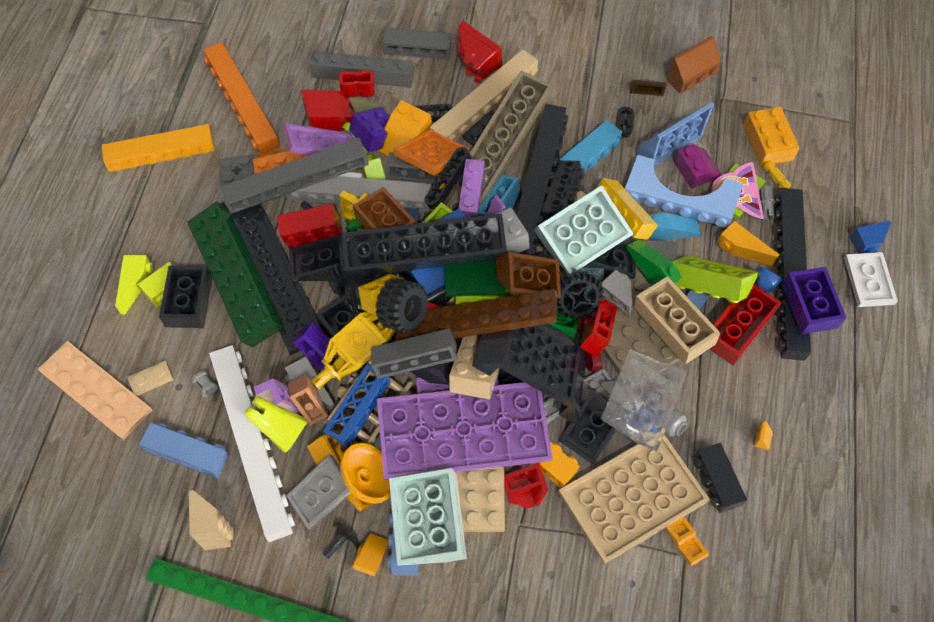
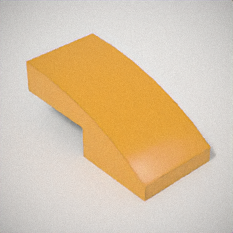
M684 516L666 527L674 544L690 566L695 565L708 556L709 552L695 536L696 531Z
M370 533L358 556L354 569L375 576L388 548V539Z

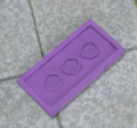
M285 123L283 127L289 150L296 154L311 155L353 140L350 133Z

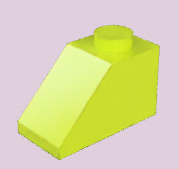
M170 262L138 284L143 294L156 308L162 303L168 266H172Z

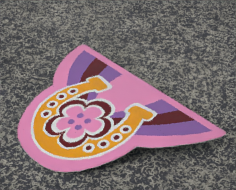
M752 162L738 167L733 173H727L718 177L713 182L712 192L720 188L725 179L743 183L736 207L756 218L764 219L754 164Z

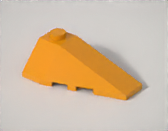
M341 428L333 432L340 435L344 428ZM328 435L321 436L307 446L317 466L328 455H333L340 465L341 457L347 450L341 447L337 440ZM354 439L350 446L358 444L356 439ZM352 493L347 496V499L359 512L374 505L358 499Z

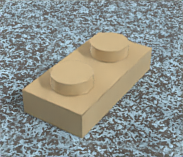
M166 361L127 377L136 396L174 380Z

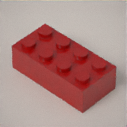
M754 284L747 298L738 303H731L714 323L713 326L720 332L716 345L711 347L710 350L734 366L770 321L782 302Z

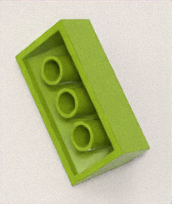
M689 255L672 261L682 275V278L674 283L679 289L688 288L692 289L694 293H708L713 298H727V301L732 303H738L747 298L758 277V272Z

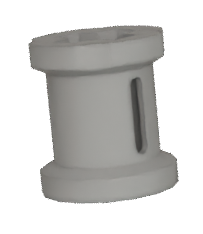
M200 371L191 380L192 384L200 389L203 397L211 396L218 388L217 384L208 378L206 371Z

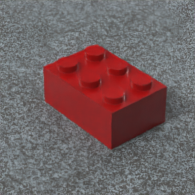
M333 204L277 216L279 235L288 248L343 233L341 218Z

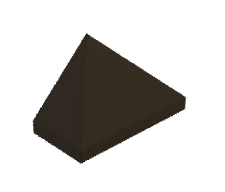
M649 79L632 80L630 93L664 96L667 83Z

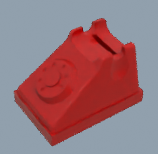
M462 21L458 28V53L460 59L466 65L465 74L468 77L475 76L474 81L480 83L503 66L501 47L468 23Z

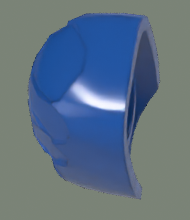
M759 266L755 269L758 272V277L754 284L767 293L773 292L782 281V278L764 267Z

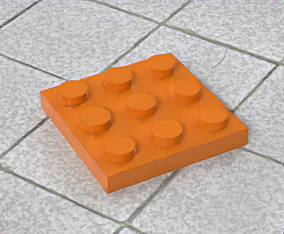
M429 129L394 148V156L434 176L443 170L456 149L465 146Z

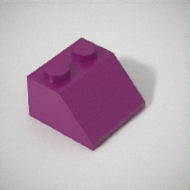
M692 144L677 151L674 164L691 189L722 176L704 148Z

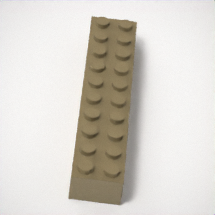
M522 70L470 152L471 160L485 162L480 207L498 180L507 171L552 96L553 85ZM464 172L443 203L453 212L459 209Z

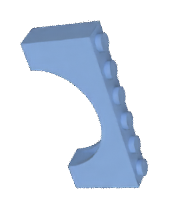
M637 155L625 190L636 202L645 204L648 207L659 208L666 212L677 213L684 217L698 219L701 222L716 224L719 227L728 228L730 226L743 183L725 179L720 188L710 194L703 196L681 195L669 190L658 180L654 172L655 159Z

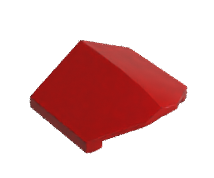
M541 463L504 475V486L509 503L528 509L541 504L548 492Z

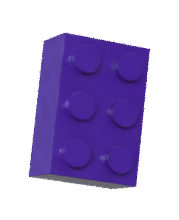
M820 267L788 273L782 285L801 335L839 328L847 317L827 268Z

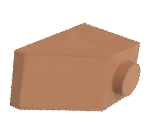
M306 374L288 383L290 399L310 426L328 417L316 387Z

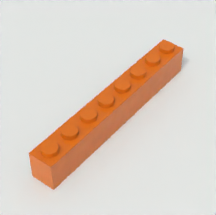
M220 42L204 48L205 56L203 59L205 64L211 67L209 69L213 78L217 77V85L220 90H224L223 95L226 101L230 100L231 103L229 105L232 112L238 114L236 116L240 125H244L245 128L243 130L247 138L251 137L252 140L250 142L253 149L258 150L262 154L280 148L277 135L224 44Z

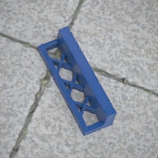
M369 364L366 365L323 430L324 434L337 440L340 446L345 449L350 447L376 407L377 398L383 396L391 383L389 376L380 379L376 378L375 381L366 383L365 378L368 373L372 372L375 374L372 366ZM365 389L366 395L364 398L355 400L354 394L356 391ZM354 405L355 412L353 415L344 417L343 411L345 408ZM343 422L344 429L340 435L331 431L335 424Z

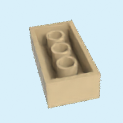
M668 276L636 296L634 305L636 311L685 365L716 345L720 332Z
M480 335L463 337L457 353V360L454 361L449 375L450 392L490 400L500 368L498 367L488 376L472 367Z

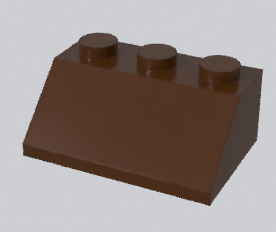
M508 252L496 259L497 279L508 292L532 294L543 290L555 289L557 299L561 298L559 260Z

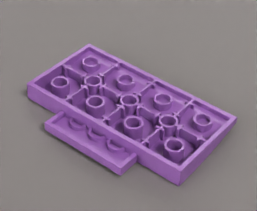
M416 378L418 394L377 398L384 480L452 468L454 472L553 460L542 392L525 382L498 385L497 378L489 400L450 392V382L448 384L428 383L421 378Z

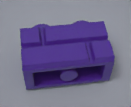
M311 322L300 330L292 343L319 370L324 368L321 360L325 357L330 339L321 331L320 327Z

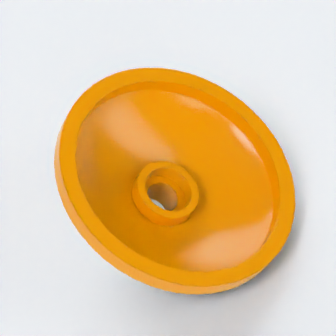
M365 443L350 446L343 453L340 461V472L346 487L354 496L364 502L378 504L386 501L391 497L389 480H384L382 452L376 447Z

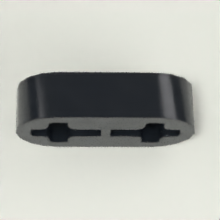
M622 107L618 113L617 128L622 131L621 137L627 138L632 134L634 111L630 107Z

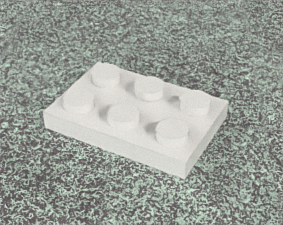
M883 252L846 254L844 260L858 307L895 305L898 302Z

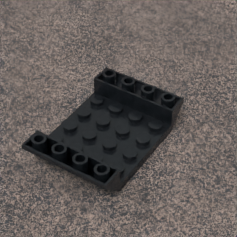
M549 324L480 334L472 367L488 376L499 367L561 403L559 415L574 424L578 423L586 370V359L584 350L580 348V342Z

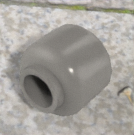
M675 407L662 408L656 416L658 418L657 427L670 437L680 436L687 428L686 416Z

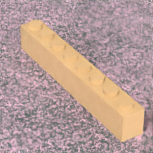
M523 49L430 126V130L456 142L461 135L492 110V105L502 102L521 70L532 76L537 73L538 59Z

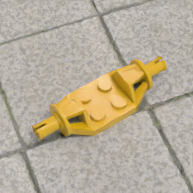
M369 312L360 313L330 339L325 357L321 360L325 369L311 379V381L319 390L332 378H336L339 382L342 381L341 378L357 371L371 358V347L387 344L396 330L383 327L381 323L375 325L372 321L378 319L376 315ZM337 353L339 358L330 366V362Z

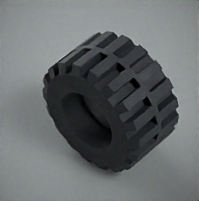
M393 278L390 282L387 281L377 297L376 316H378V322L383 327L403 333L415 331L421 325V321L425 318V312H427L428 299H426L427 293L424 291V287L419 283L399 278Z

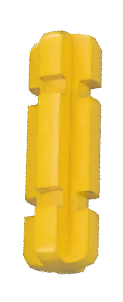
M772 161L766 162L763 168L766 172H769L777 185L779 184V188H790V182L787 179L785 180V176L775 167V164Z

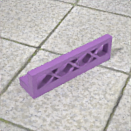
M271 379L253 387L257 396L293 413L302 415L289 397L288 386Z

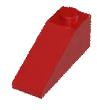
M605 299L599 301V307H595V312H593L580 344V348L595 357L610 343L617 312V306Z

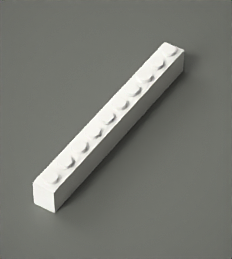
M233 345L209 353L265 538L268 542H272L293 534L292 526H295L292 514H287L285 508L289 504L286 495H281L279 489L283 487L279 475L275 476L273 469L277 467L273 456L269 457L268 450H271L268 439H263L262 431L244 415L248 407L258 412L259 410L252 404L250 398L254 395L251 386L246 385L245 382L248 379L246 370L240 367V363L243 362L239 351L235 352Z

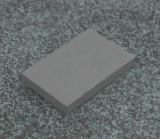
M328 455L286 497L307 529H313L351 492L342 479L340 465L333 455Z

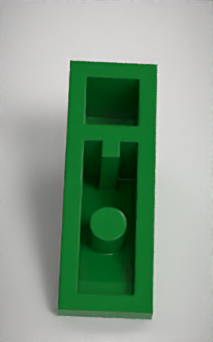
M638 239L626 246V249L652 286L667 276L673 283L682 278V275L671 260L642 240Z

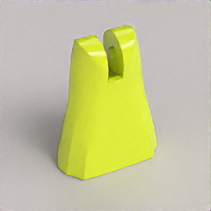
M256 395L252 404L264 413L261 414L255 409L248 407L244 415L271 439L282 452L286 453L306 426L307 420L301 415Z

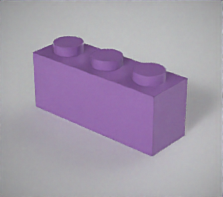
M466 159L459 208L466 217L479 216L485 174V162L481 160Z

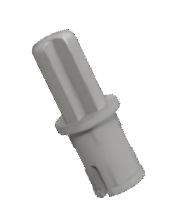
M764 185L761 188L763 220L769 221L768 214L770 220L775 218V200L773 199L772 187Z

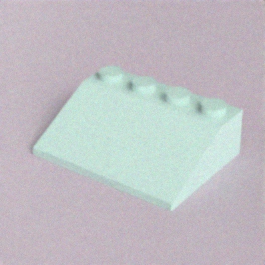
M602 185L538 225L534 230L546 249L556 260H559V264L569 273H572L573 268L579 270L633 235V232Z
M449 468L390 478L397 565L442 563L467 559L457 474L454 470Z

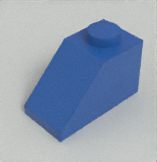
M891 221L856 228L850 239L857 253H876L886 237Z

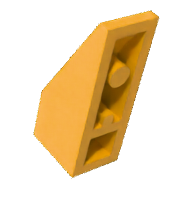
M735 221L720 235L717 242L722 250L727 251L731 255L770 266L775 263L779 256L777 252Z

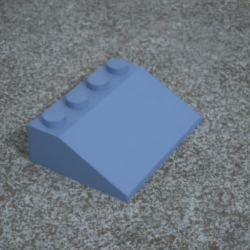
M711 102L688 116L681 117L678 122L668 125L660 133L656 132L647 141L643 140L638 145L636 156L640 155L655 159V167L676 154L679 149L687 147L703 136L714 103Z

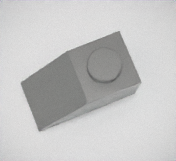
M615 270L602 282L604 289L602 295L629 317L632 314L631 281L627 275Z

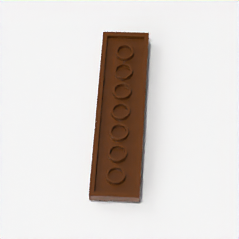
M555 289L543 290L532 294L524 293L491 300L427 309L421 325L415 331H411V333L397 331L395 342L449 328L454 338L557 323V293Z

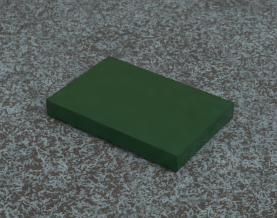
M496 260L444 267L446 297L506 295L505 287L496 276Z

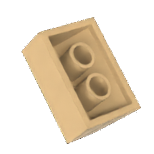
M194 490L189 491L190 536L204 550L231 547V540L234 539L233 527H230L229 522L224 519V516Z

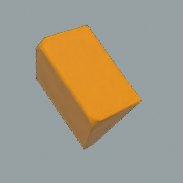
M764 421L757 428L754 446L769 450L772 430L768 423Z

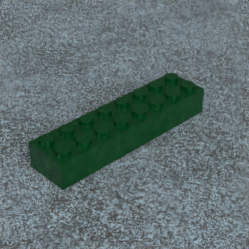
M216 201L188 220L189 228L240 341L250 347H255L284 328L229 209Z

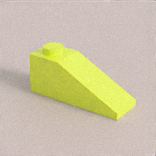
M147 255L123 256L115 304L120 314H126L141 293L138 284L153 273V263L149 261Z

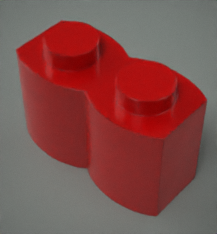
M346 71L339 73L340 91H343L345 98L357 96L371 97L375 95L374 73L372 71H359L357 73Z

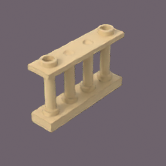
M371 358L367 362L369 365H371ZM364 368L361 370V372L353 381L348 390L345 392L343 397L340 399V401L334 407L332 412L326 418V420L324 421L326 425L329 423V421L331 420V418L333 417V415L335 414V412L347 396L348 392L350 391V389L352 388V386L354 385V383L356 382ZM369 372L365 380L368 378L369 375H371L372 377L377 376L376 374ZM390 378L391 383L389 387L398 393L397 396L410 395L411 390L409 388L413 384L409 381L402 387ZM365 389L358 390L360 392L363 391L364 393H366ZM371 413L368 420L376 425L370 435L360 430L357 437L364 441L365 444L373 446L380 429L379 418Z

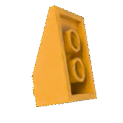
M401 100L386 124L385 130L388 134L384 146L376 151L388 157L389 152H394V148L429 130L430 126H432L431 115Z

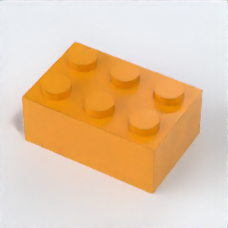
M775 107L748 112L743 127L760 166H764L768 161H772L774 164L793 161L800 147L782 108Z

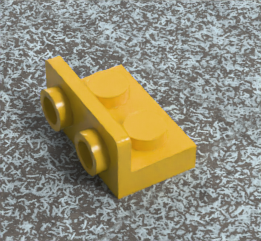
M343 190L339 195L342 217L349 221L352 219L356 220L352 205L369 196V194L365 192L358 199L354 194Z

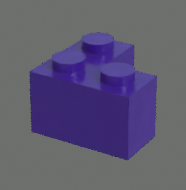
M382 107L354 113L349 131L356 139L360 138L362 146L368 153L383 148L388 134L385 127L390 116Z

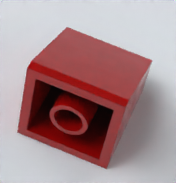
M301 90L304 109L310 127L341 132L345 131V128L342 127L346 122L351 124L354 111H350V100L348 97L345 98L343 91Z

